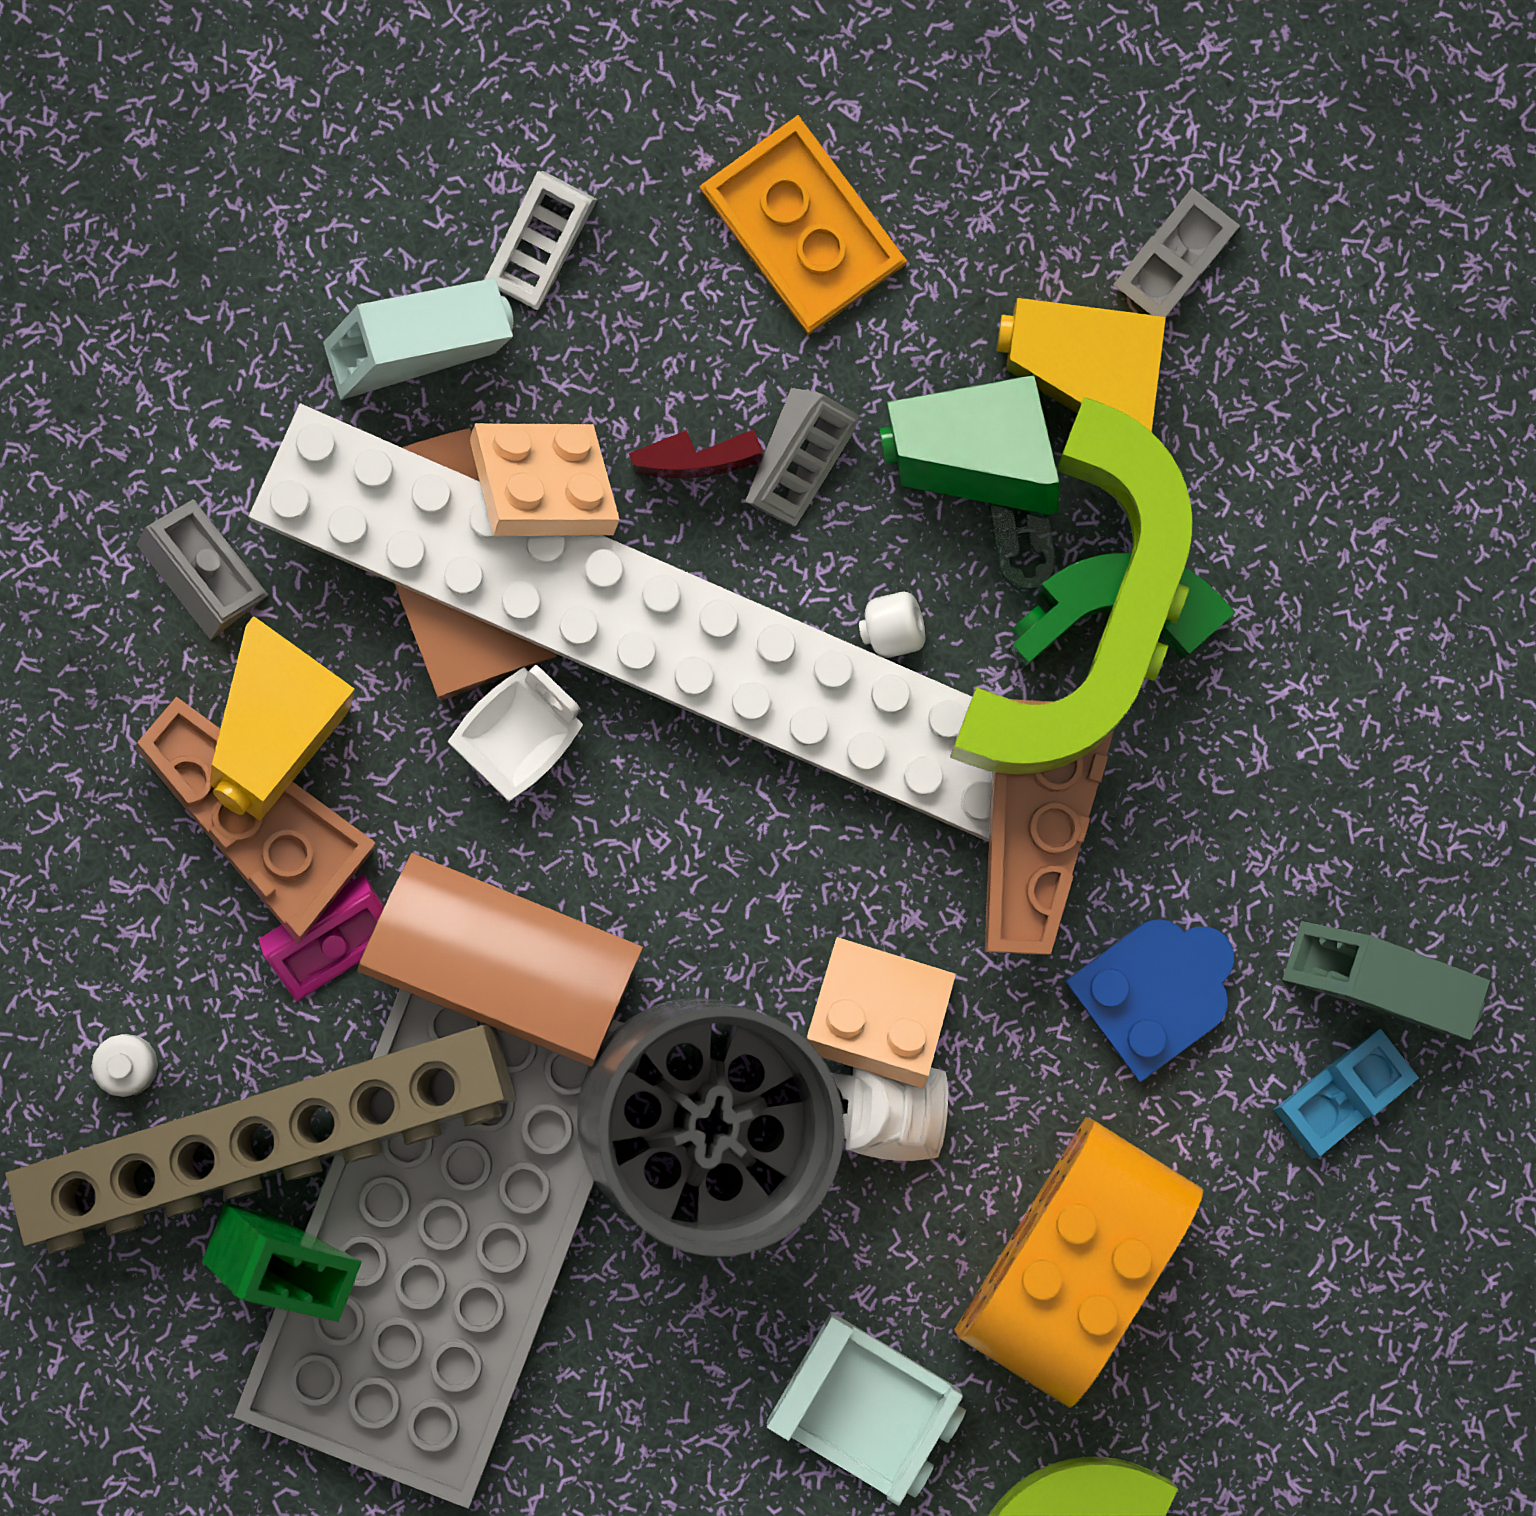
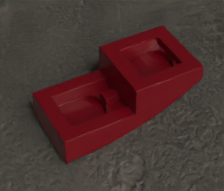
M753 429L696 453L688 432L685 430L631 452L629 456L636 474L678 479L712 476L746 468L762 461L763 450Z

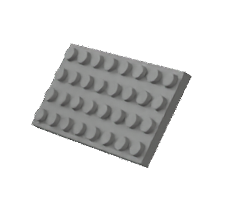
M399 989L372 1059L481 1025H490ZM613 1019L604 1042L624 1023ZM497 1029L517 1099L516 1101L499 1105L502 1113L501 1117L465 1127L463 1117L439 1124L442 1135L410 1145H405L403 1135L380 1142L381 1154L356 1162L345 1163L343 1154L334 1156L305 1232L362 1262L339 1322L275 1308L233 1418L468 1509L475 1496L595 1182L583 1158L577 1128L579 1095L589 1066L500 1029ZM643 1054L629 1070L634 1075L637 1073ZM443 1069L431 1078L429 1094L436 1104L440 1106L446 1104L454 1094L455 1083L451 1074ZM385 1088L374 1093L369 1106L372 1117L380 1124L386 1122L394 1111V1099Z

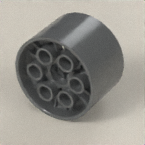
M706 998L672 1000L655 1005L630 1018L617 1028L601 1046L593 1066H589L579 1095L577 1110L579 1143L588 1170L597 1186L620 1211L650 1235L667 1245L698 1255L733 1256L746 1254L774 1244L792 1233L811 1216L826 1196L837 1173L842 1155L844 1118L839 1092L832 1074L815 1048L798 1032L778 1019L720 1000ZM711 1024L733 1025L724 1050L718 1054L716 1059H710ZM680 1043H688L695 1054L694 1065L687 1074L673 1077L667 1069V1055L672 1047ZM642 1054L645 1055L660 1076L652 1085L629 1072ZM749 1055L754 1061L756 1068L755 1076L747 1086L739 1089L733 1088L729 1083L728 1068L731 1062L738 1056ZM793 1077L800 1099L767 1105L765 1099L760 1094ZM639 1091H647L654 1101V1110L651 1117L641 1124H630L624 1115V1106L627 1099ZM697 1092L695 1099L690 1100L687 1097L688 1095ZM679 1105L683 1109L680 1115V1126L674 1128V1115ZM711 1108H714V1116L723 1120V1127L721 1131H711L707 1141H705V1133L696 1129L695 1123L698 1117L708 1118ZM761 1115H769L775 1125V1133L772 1140L762 1147H752L748 1140L750 1123ZM642 1136L645 1143L638 1147L633 1154L617 1162L613 1141ZM661 1151L669 1152L674 1163L670 1177L662 1183H648L644 1174L648 1158ZM755 1158L785 1175L769 1196L746 1169L747 1166L751 1167L757 1161ZM718 1164H730L734 1172L732 1186L721 1195L709 1194L706 1188V1178L709 1171ZM685 1182L692 1185L695 1189L694 1222L680 1221L672 1218Z

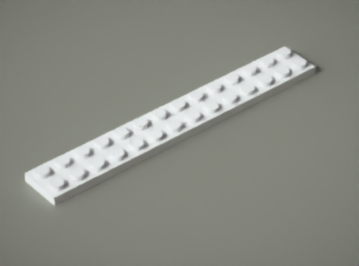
M299 404L248 516L250 521L989 842L992 772L950 758L972 696L603 535L493 536L479 481L303 404Z

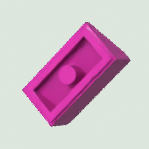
M362 874L346 884L299 944L283 925L259 938L265 959L296 1002L360 963L382 914L384 905L365 874Z

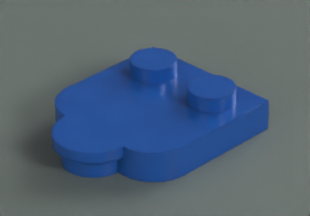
M1152 920L1139 925L1064 982L1136 1080L1141 1082L1222 1021L1228 1007L1227 992L1222 982L1232 971L1234 951L1228 938L1214 928L1200 926L1184 932L1172 922Z

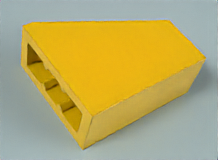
M1017 298L1013 309V316L1001 315L997 352L1008 353L1007 371L1019 378L1034 375L1038 390L1076 413L1079 411L1083 398L1086 397L1124 412L1152 432L1166 317Z
M254 616L245 627L212 761L210 785L215 788L213 790L215 797L226 808L239 815H243L247 811L261 821L351 709L355 689Z

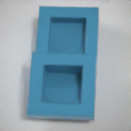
M1380 1028L1353 1046L1273 1110L1309 1157L1314 1159L1322 1156L1364 1119L1375 1116L1418 1080L1419 1077Z

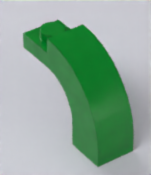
M1110 553L1081 560L1057 572L1040 586L1038 592L1052 606V609L1045 613L1038 605L1011 629L1018 639L1011 645L1009 651L1024 668L1080 620L1094 614L1111 612L1132 553ZM1185 567L1179 584L1189 587L1185 603L1177 622L1173 623L1165 620L1160 634L1182 660L1236 613L1206 581Z

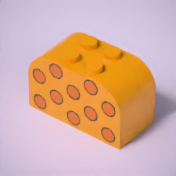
M1085 1117L954 1329L958 1338L1068 1408L1072 1407L1084 1395L1104 1367L1182 1240L1199 1207L1203 1196V1188L1098 1122Z

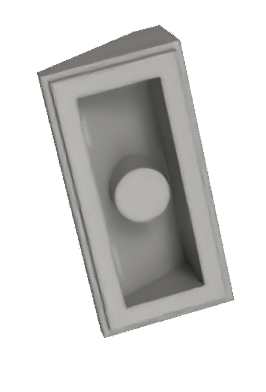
M194 499L146 526L136 543L210 640L268 596L264 588Z

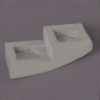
M1191 188L1113 285L1151 315L1167 317L1240 228V225L1194 188Z

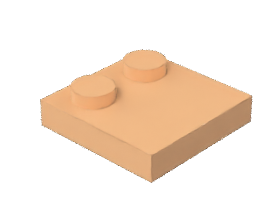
M837 937L806 1040L822 1058L924 1089L956 974Z

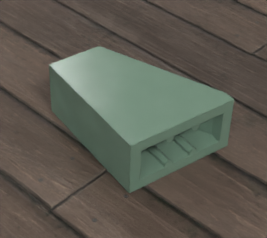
M1304 921L1300 923L1282 979L1439 1033L1467 1040L1472 1039L1476 1023L1483 1014L1484 998L1490 983L1488 979L1371 935Z

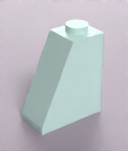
M495 278L358 304L323 342L340 400L496 353L513 337V313L508 300L500 295Z

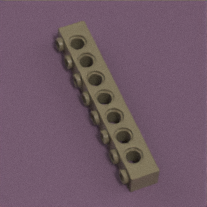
M481 1025L5 1172L23 1245H46L48 1253L53 1254L86 1244L83 1233L101 1227L106 1228L107 1236L143 1227L145 1224L142 1215L163 1208L167 1218L202 1209L204 1205L201 1197L224 1190L225 1198L229 1200L263 1190L261 1178L283 1172L285 1181L288 1182L323 1171L320 1160L343 1154L345 1163L356 1162L382 1153L380 1142L403 1135L405 1145L442 1135L439 1124L463 1117L465 1127L494 1120L502 1116L499 1105L513 1102L517 1099L497 1029ZM444 1069L453 1077L455 1090L452 1098L446 1104L440 1106L432 1100L429 1094V1083L434 1074ZM385 1088L394 1099V1111L386 1122L380 1124L372 1117L369 1106L374 1093ZM324 1106L333 1115L334 1129L328 1139L320 1142L312 1134L310 1122L315 1111ZM262 1125L268 1127L274 1136V1148L271 1154L264 1160L255 1155L251 1145L254 1132ZM205 1143L211 1148L215 1163L211 1173L202 1178L193 1167V1155L196 1149ZM143 1162L148 1163L155 1174L154 1186L146 1196L137 1190L134 1183L135 1172ZM85 1180L93 1186L96 1194L95 1204L87 1214L82 1212L76 1203L77 1189Z

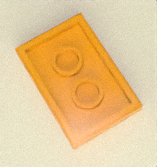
M799 115L699 186L701 193L808 336L907 264L905 257Z

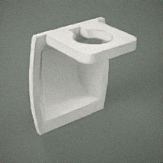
M535 665L530 671L523 667L483 697L465 716L447 743L510 802L535 784L558 761L583 726L576 718L580 707L540 667Z
M853 1067V1075L831 1073L837 1088L841 1092L842 1099L848 1100L847 1114H843L846 1150L865 1156L895 1161L925 1160L939 1156L943 1145L948 1111L946 1072L931 1067L924 1089Z

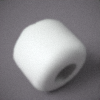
M899 592L874 598L868 602L865 609V620L859 622L860 634L865 645L871 644L876 654L882 658H892L921 650L925 643L924 621L918 602L911 593Z
M121 1034L109 1037L99 1045L93 1054L91 1068L93 1077L102 1090L110 1095L126 1097L140 1094L151 1085L156 1077L158 1061L156 1052L149 1042L136 1035Z

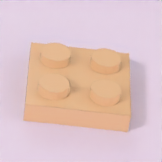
M475 423L470 437V444L493 536L614 535L620 519L594 424Z

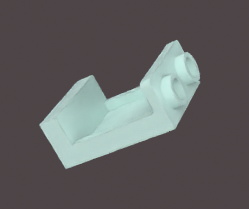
M830 1312L767 1419V1428L788 1441L790 1438L795 1439L883 1492L887 1496V1500L899 1506L906 1493L914 1498L920 1493L934 1467V1464L926 1460L939 1438L946 1443L950 1441L958 1429L966 1409L958 1405L963 1397L959 1388L833 1312Z

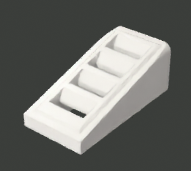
M537 171L484 280L495 278L498 289L501 292L539 310L597 199L547 172ZM545 194L573 209L569 219L540 205ZM536 217L562 231L558 242L529 228L528 226L532 218ZM521 239L550 253L551 256L547 264L519 251L517 247ZM512 261L539 275L540 278L536 286L534 287L507 273L505 269L509 262Z

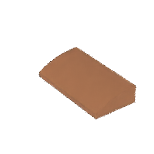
M470 428L402 447L480 482L470 444L472 434ZM395 584L435 692L441 701L512 675L523 667L527 669L557 657L556 653Z
M411 853L376 924L357 972L592 1067L630 984L643 947Z

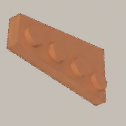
M175 697L137 742L138 753L299 944L371 855L376 842L294 782L288 786L261 821L247 811L243 815H239L226 808L215 797L213 793L215 788L210 785L211 766L220 728L181 699Z
M1010 699L1019 703L1034 705L1052 703V701ZM1113 732L1098 747L1085 756L1054 770L1032 774L992 772L985 952L1051 954L1073 880L1072 874L1080 846L1084 842L1089 825V815L1097 787L1102 780L1108 759L1107 753Z

